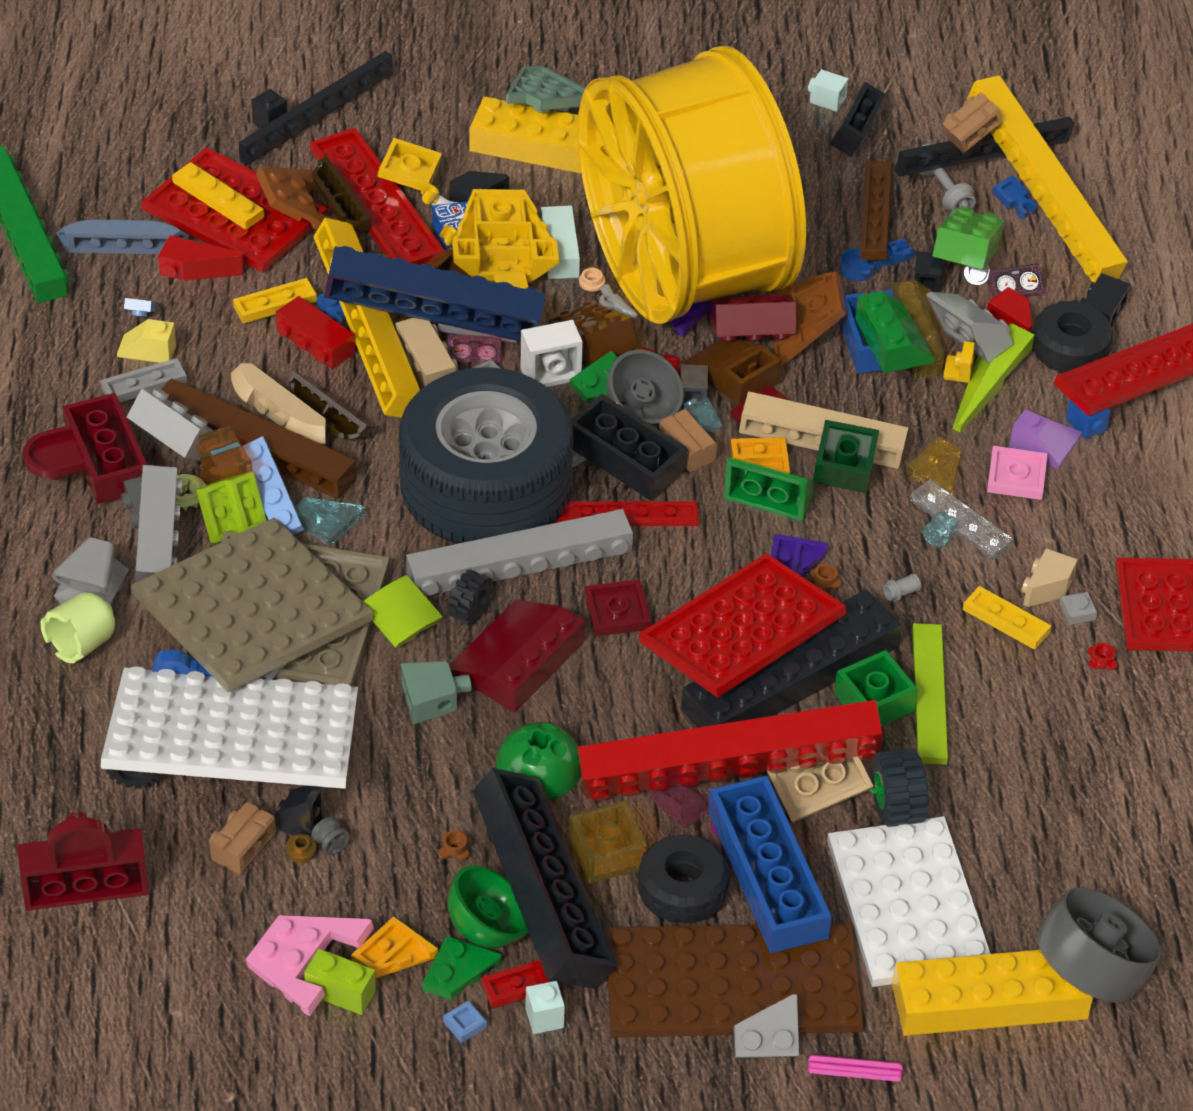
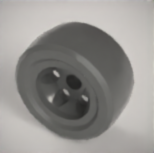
M1076 887L1069 889L1048 911L1037 933L1038 946L1051 968L1079 991L1106 1002L1122 1003L1129 1001L1150 978L1161 955L1160 945L1155 934L1135 912L1113 897L1090 888Z

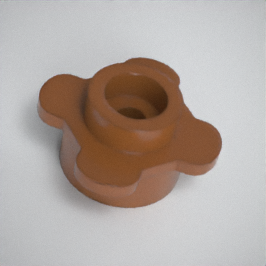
M821 564L810 572V576L814 578V585L822 590L838 589L841 586V581L837 578L838 570L833 565Z
M458 830L449 831L442 835L441 841L443 846L439 849V855L442 858L451 857L458 858L459 860L468 858L469 851L467 847L471 843V838Z

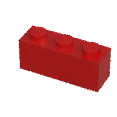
M297 296L276 311V328L279 334L290 339L301 350L307 351L318 362L324 363L332 370L355 354V334L302 297Z

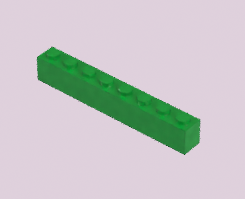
M1 146L0 225L36 303L67 296L66 285L70 284L67 270L61 269L62 263L59 253L53 252L54 245L51 236L45 235L44 221L42 219L38 220L39 215L36 204L30 203L29 190L27 187H23L20 171H15L16 165L13 156L8 155L4 146Z

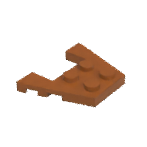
M261 166L256 176L270 207L298 221L304 218L310 221L312 227L318 230L324 218L338 220L337 218L318 213L313 204V198L309 195L307 189L318 193L312 177V171L314 170Z
M836 271L809 277L806 279L807 282L799 284L793 282L789 287L766 292V295L788 294L796 302V334H791L789 338L773 343L774 355L781 359V366L785 365L846 315L841 277Z

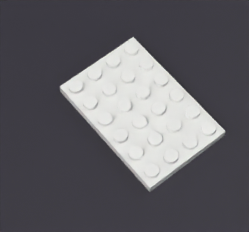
M945 817L926 819L923 823L903 824L893 827L882 825L828 833V846L872 987L892 984L896 962L990 954Z

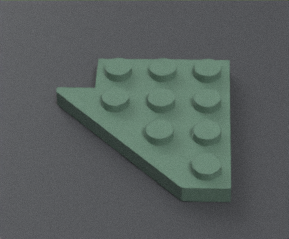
M543 65L522 67L507 92L506 103L531 105L535 107V111L547 113L550 109L569 111L571 107H580L581 98L586 87Z

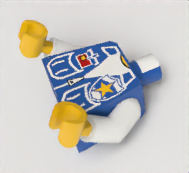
M427 183L421 190L422 200L425 204L432 203V226L443 249L447 250L452 248L453 238L457 234L459 223L463 219L468 202L458 203L449 201L441 195H437L438 189L434 185Z

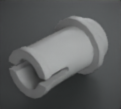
M911 574L897 581L891 579L883 586L886 599L895 602L899 601L902 596L921 590V582L916 574Z

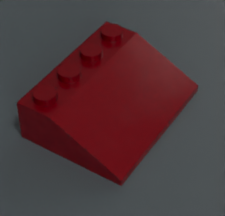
M515 599L449 665L453 677L468 674L471 688L516 713L584 643L585 620L561 606Z

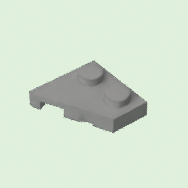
M791 995L734 1025L735 1058L799 1056L797 995Z

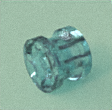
M938 512L931 518V522L927 523L923 528V537L934 547H944L949 541V537H952L957 532L958 526L950 515Z

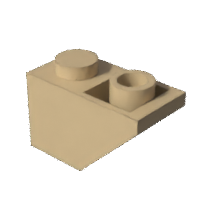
M1045 549L1041 559L1036 558L1033 563L1032 577L1027 576L1023 583L1021 591L1025 593L1023 605L1030 607L1066 596L1075 576L1078 559Z

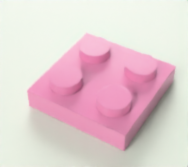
M993 446L987 492L1042 500L1048 453Z

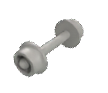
M927 143L922 146L932 145L933 143ZM943 168L919 173L925 176L935 174L947 190L942 201L946 210L953 211L954 208H959L960 206L973 209L976 199L973 187L968 183L955 185Z

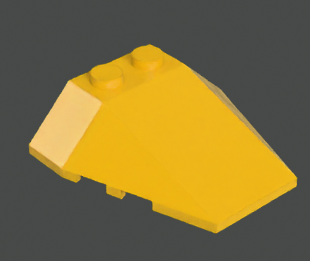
M473 189L465 208L463 219L459 223L457 234L452 241L454 263L471 277L481 276L493 282V275L525 272L527 283H531L559 264L557 241L549 235L546 223L538 217V210L525 190Z

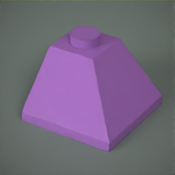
M1025 409L1013 425L1009 448L1048 453L1046 464L1059 469L1081 438L1082 432Z

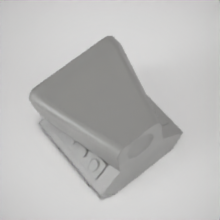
M90 537L54 570L52 578L60 583L54 597L60 604H63L81 593H93L102 597L113 607V598L116 592L124 587V578L129 569L115 559L114 546L110 542Z

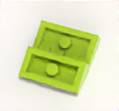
M253 472L229 477L196 489L211 543L220 542L224 531L242 533L267 521Z
M407 575L386 585L363 601L373 612L372 621L395 648L414 640L419 632L438 624L442 619L441 614Z

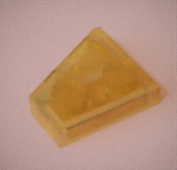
M938 436L907 466L906 474L945 497L950 498L952 496L961 449Z

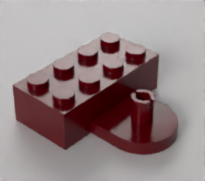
M116 393L62 406L65 426L38 433L26 442L23 449L24 463L32 474L50 480H57L62 476L83 471L97 504L121 498V494L125 493L124 481L142 477L143 465H147Z
M77 811L78 818H75L74 812L68 814L67 820L51 829L47 841L17 844L25 910L31 911L149 895L142 830L125 829L118 832H110L103 822L87 818L84 812Z

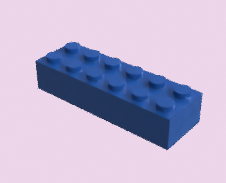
M763 776L710 789L708 813L769 952L774 953L829 939L832 916L768 777Z

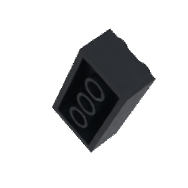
M600 394L571 419L573 425V451L650 501L685 470L688 448L603 394Z

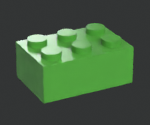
M960 206L959 208H954L939 226L932 256L983 270L999 248L1005 220L998 219L999 217L992 213H984L983 215L974 213V210L969 207Z

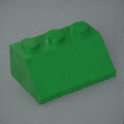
M884 291L858 296L855 320L883 373L934 363L935 359L905 304Z
M728 457L724 499L803 521L813 499L815 480L736 457Z

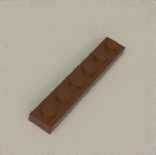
M866 161L860 248L861 260H887L891 161Z

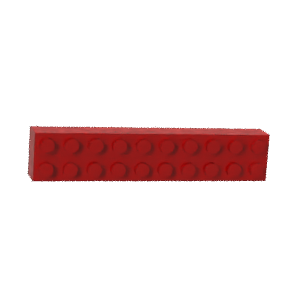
M876 700L578 746L586 799L592 798L593 801H603L608 799L610 795L616 794L634 796L642 790L651 789L653 792L667 790L669 786L680 784L682 787H692L697 785L699 781L705 780L716 783L723 782L728 777L740 775L742 778H749L763 771L781 773L786 771L788 767L812 768L820 762L829 761L830 764L845 762L846 758L852 757L870 759L875 757V754L881 752L882 730Z

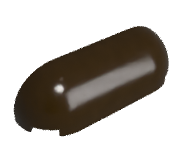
M327 156L318 160V165L312 171L313 182L339 221L353 225L355 232L370 231L371 217Z
M294 370L291 371L288 382L291 383L290 392L326 419V429L343 439L355 440L366 436L372 431L374 426L359 413L313 380Z

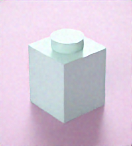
M821 69L816 78L813 77L810 80L808 92H811L810 103L837 112L847 98L849 78Z
M557 981L526 987V1012L533 1034L564 1028L565 1006Z

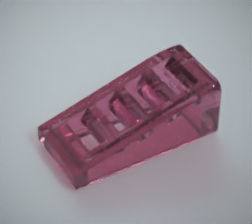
M681 784L669 786L663 792H653L651 788L643 790L682 828L690 826L705 816L704 798L689 788L682 787Z

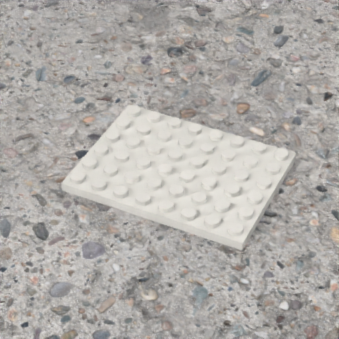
M137 666L124 668L101 756V769L345 788L358 687L348 684H321L316 681L304 683L292 682L289 679L267 680L258 677L227 692L213 677L205 676L198 671L185 675L175 674L170 669L152 672V670Z

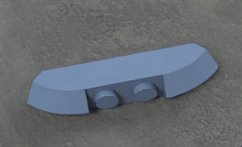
M84 220L69 224L56 232L63 247L70 253L159 254L169 235L188 239L189 237L187 233L172 225L158 221Z

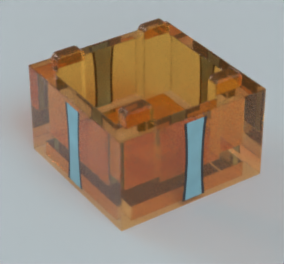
M230 425L199 435L197 450L200 454L202 471L199 473V477L204 482L211 484L229 477L252 472V461Z

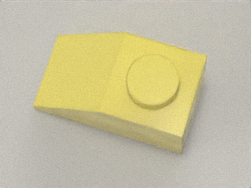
M147 319L124 334L117 357L158 363L171 360L176 348L174 323Z

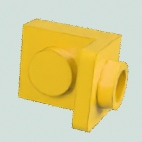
M964 341L962 352L957 351L956 356H947L943 375L945 380L970 382L974 363V342Z

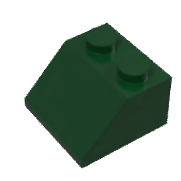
M825 420L815 464L814 483L867 493L879 430Z

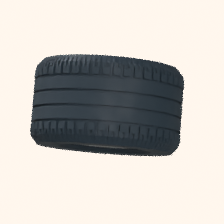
M494 367L463 369L432 381L417 392L406 406L399 426L400 490L410 514L426 530L444 540L459 544L553 524L566 507L572 487L573 425L563 402L541 382L525 374L508 369Z

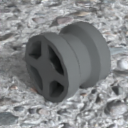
M334 817L322 819L313 828L311 834L316 843L322 844V849L327 855L339 853L350 840L349 833L345 829L339 828L340 824Z

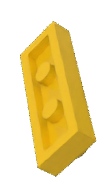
M304 278L233 299V307L244 324L275 315L278 309L297 296L302 297L310 304L317 302V294L308 279Z
M981 586L967 598L963 605V610L1034 650L1051 631V625Z

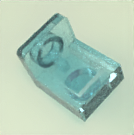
M708 397L700 401L697 398H693L682 405L708 434L723 426Z

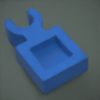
M1013 175L993 187L992 193L1007 209L1014 206L1019 218L1025 219L1027 215L1025 209L1030 210L1032 214L1035 213L1037 204L1033 200L1027 199L1029 192Z
M317 294V308L343 326L342 318H345L340 302L324 298V294Z

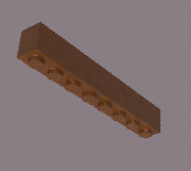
M172 378L161 389L169 395L168 400L171 402L176 401L188 408L187 413L205 419L208 422L206 426L216 433V445L218 446L228 442L232 444L237 441L240 447L263 436L280 474L336 499H339L356 480V460L348 455L341 454L323 444L307 439L301 434L289 431L278 424L271 423L253 413L246 412L235 407L233 404L226 403L208 393L201 392ZM238 448L229 450L240 455Z

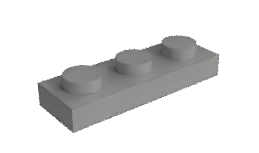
M178 358L100 381L104 394L116 393L121 403L137 398L141 389L153 391L154 388H158L161 390L171 378L186 384L187 375Z

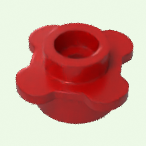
M1098 643L1088 648L1087 653L1091 658L1089 666L1092 669L1107 668L1114 670L1117 667V662L1114 660L1116 650L1110 644Z

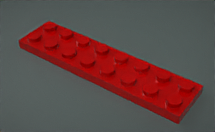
M356 128L310 142V151L317 161L326 156L329 158L371 217L372 224L368 232L386 258H402L408 261V263L421 265L426 263L435 254L445 251L395 182L378 177L379 168L382 163Z
M1193 324L1057 375L1054 385L1086 415L1090 416L1192 376Z

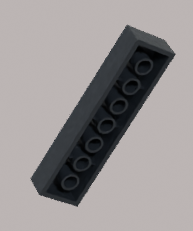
M865 589L841 602L846 605V614L718 698L695 681L682 688L681 711L697 728L774 716L835 683L838 670L886 650L889 653L899 648L902 624Z
M492 768L472 792L548 981L596 989L617 967V964L542 784L537 777Z

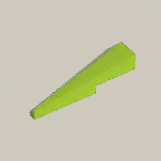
M1012 323L1008 324L1010 328L1008 334L1013 344L990 363L977 356L970 382H968L953 424L954 430L961 433L1003 388L1004 379L1032 351L1034 334Z

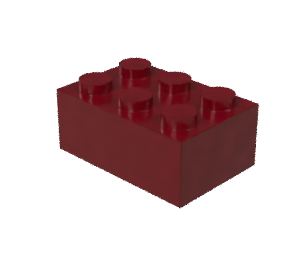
M788 294L725 296L709 300L710 329L716 337H720V340L724 341L736 340V336H746L750 340L762 339V335H773V338L776 339L789 338V334H796V302Z

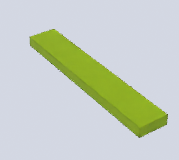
M913 623L914 685L918 688L915 706L917 753L923 764L947 765L948 750L942 625Z

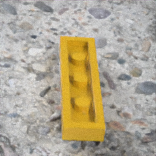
M191 162L172 175L174 184L244 229H248L264 217L263 208Z

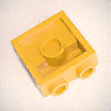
M393 138L379 168L378 177L421 191L427 183L432 184L439 168L442 153Z

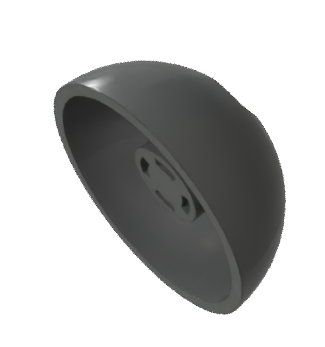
M632 350L620 355L610 367L606 379V394L608 398L652 426L659 425L662 419L671 415L674 416L679 411L683 402L681 379L674 367L660 355L647 350Z

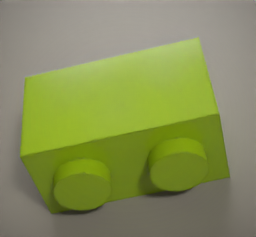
M319 948L304 972L306 982L323 987L325 994L322 999L323 1001L363 1015L376 992L374 969Z

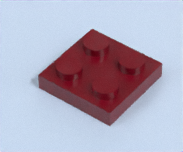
M640 579L584 586V596L594 636L645 630L651 626V619Z

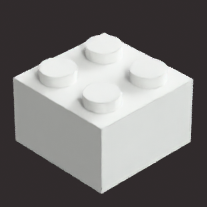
M573 320L521 330V371L523 374L549 387L568 383L572 377L581 372L582 339Z

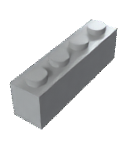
M143 465L135 581L143 580L177 563V557H172V547H178L179 531L173 530L174 521H179L180 504H175V495H181L182 478H177L176 467Z

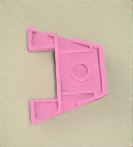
M279 915L248 955L246 962L249 969L270 986L278 988L283 992L286 999L291 1003L295 1002L300 1006L302 1012L310 1016L325 996L323 987L302 980L305 977L304 972L318 948L325 950L331 940L360 948L373 931V923L369 919Z

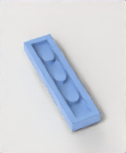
M262 436L238 448L247 471L254 473L268 520L275 518L292 535L303 531L304 527L264 437Z

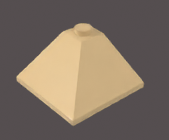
M858 757L846 758L845 762L830 764L827 761L817 763L812 768L802 769L799 766L788 767L786 771L781 773H770V771H767L791 823H794L873 788V784L861 760Z

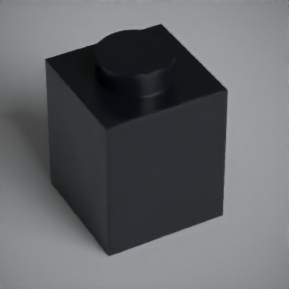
M268 89L251 99L252 122L259 128L264 127L287 112V100L272 89Z
M917 251L913 292H939L942 259L933 257V253Z

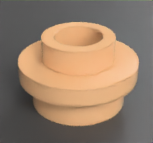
M587 268L579 277V285L586 291H598L605 284V277L597 268Z

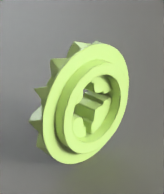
M177 475V478H182L181 493H185L189 489V494L184 496L176 494L175 504H180V507H183L185 511L189 506L197 508L199 500L196 489L206 486L202 479L194 475Z

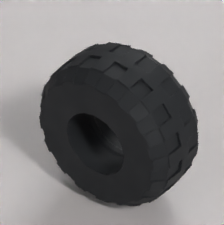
M1076 300L1059 301L1044 308L1037 315L1032 334H1034L1032 350H1034L1035 356L1049 369L1056 370L1059 373L1068 372L1109 355L1113 336L1111 323L1098 308L1092 307L1091 304Z
M686 834L665 837L652 844L641 857L637 880L639 895L645 907L652 914L668 922L691 924L703 921L717 913L726 900L729 889L728 862L715 845L703 838ZM677 876H686L689 878H693L694 880L690 882H680L674 880L673 878Z

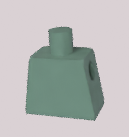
M445 661L401 664V684L412 724L454 712L457 709V694L471 692L469 675L452 677L449 663Z

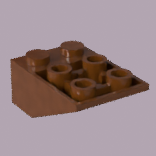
M594 301L581 303L580 307L574 310L561 311L557 313V317L548 320L549 324L569 320L574 321L582 339V361L590 365L610 351L617 356L638 347L631 317Z
M738 339L731 341L718 340L686 360L687 365H708V382L736 405L746 401L748 391L758 393L770 385L772 387L779 383L781 359L763 345Z

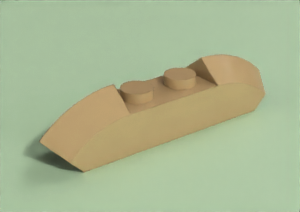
M241 363L231 372L233 387L242 400L256 407L258 412L268 416L275 424L296 434H301L316 443L326 445V419L252 363Z

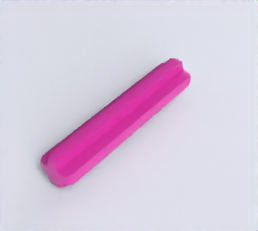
M812 1054L808 1059V1072L898 1082L902 1078V1064Z

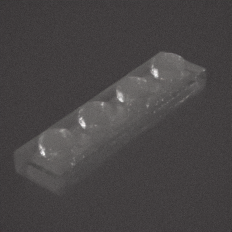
M928 480L911 493V502L993 561L1012 547L1013 538L933 481Z

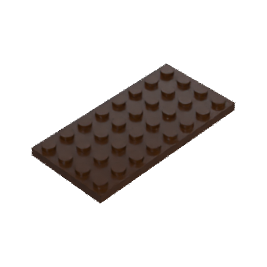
M831 923L829 939L774 953L769 952L758 925L605 928V937L617 964V967L607 976L611 1038L734 1035V1025L791 995H797L798 1034L857 1033L863 1030L852 923Z

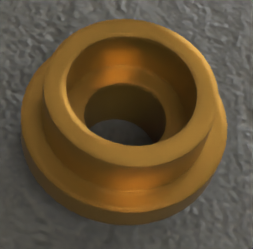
M305 834L294 835L286 843V853L296 863L310 861L316 852L315 840Z

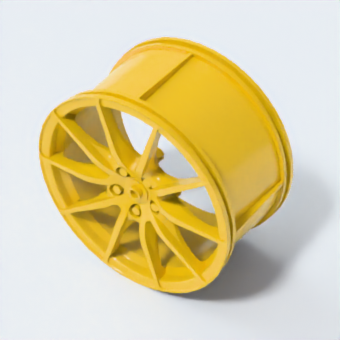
M718 46L701 52L692 61L635 80L615 75L594 79L587 85L581 98L578 114V149L585 194L600 245L611 271L630 303L644 318L656 324H663L684 316L694 303L751 290L761 292L780 290L789 287L796 280L803 264L806 247V214L799 168L789 133L776 101L760 73L742 53L730 46Z

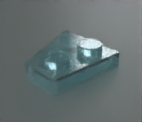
M305 497L295 506L304 531L330 546L365 515V507L362 505Z

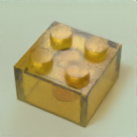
M627 801L569 816L568 839L588 884L638 871L641 857L647 851V844Z

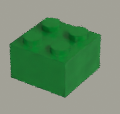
M885 650L838 670L834 694L843 705L876 700L880 724L883 726L915 712L918 688Z

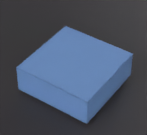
M469 1000L443 1015L444 1024L461 1043L487 1028L486 1019Z

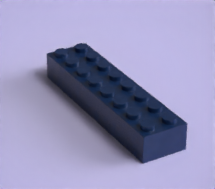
M335 246L324 298L521 342V330L539 327L546 293H541L534 288L523 289L515 287L508 282L497 283L488 281L481 276L470 277L461 275L455 270H439L428 264L417 265L408 263V261L402 258L390 259L382 257L375 252L364 253L348 246Z

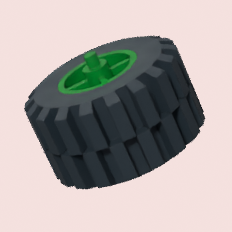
M914 748L875 754L872 764L873 788H870V793L874 794L877 812L884 825L893 827L903 824L923 823L928 813V787H930V782L927 781L924 765L917 751Z

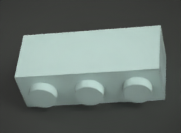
M572 205L541 207L540 220L546 223L549 235L557 241L559 264L547 271L548 279L579 278L580 257Z

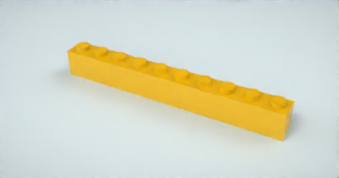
M1000 75L974 81L967 99L972 96L976 97L982 92L990 102H993L999 108L1003 122L990 133L1019 174L1021 180L1024 181L1034 199L1037 200L1047 218L1052 222L1059 236L1062 237L1085 274L1093 282L1098 280L1101 273L1116 279L1120 278L1128 263L1127 259Z
M324 218L313 236L328 275L335 246H348L356 251L363 252L353 225L347 222ZM339 301L349 328L355 334V343L384 415L402 418L406 406L420 389L389 313Z

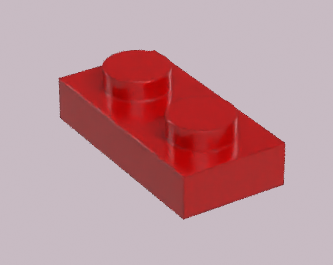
M540 960L481 978V985L492 1009L526 999V987L550 982L544 973Z

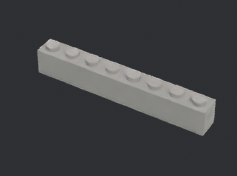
M623 509L407 554L406 574L424 596H431L451 591L452 588L456 587V581L458 579L461 580V575L470 569L491 578L493 581L632 552L633 532Z

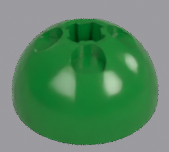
M533 722L516 728L503 740L496 755L495 768L539 778L548 800L556 799L570 792L578 784L582 776L578 744L567 731L546 722Z
M466 866L457 872L451 882L447 902L452 923L463 937L479 946L498 948L513 944L528 933L510 884L505 877L481 866Z

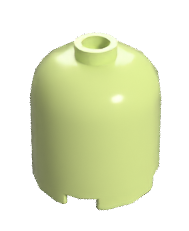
M87 592L81 593L50 610L41 619V631L46 643L51 641L58 650L55 655L67 663H75L105 643L112 636L115 629V618L111 605L97 594Z

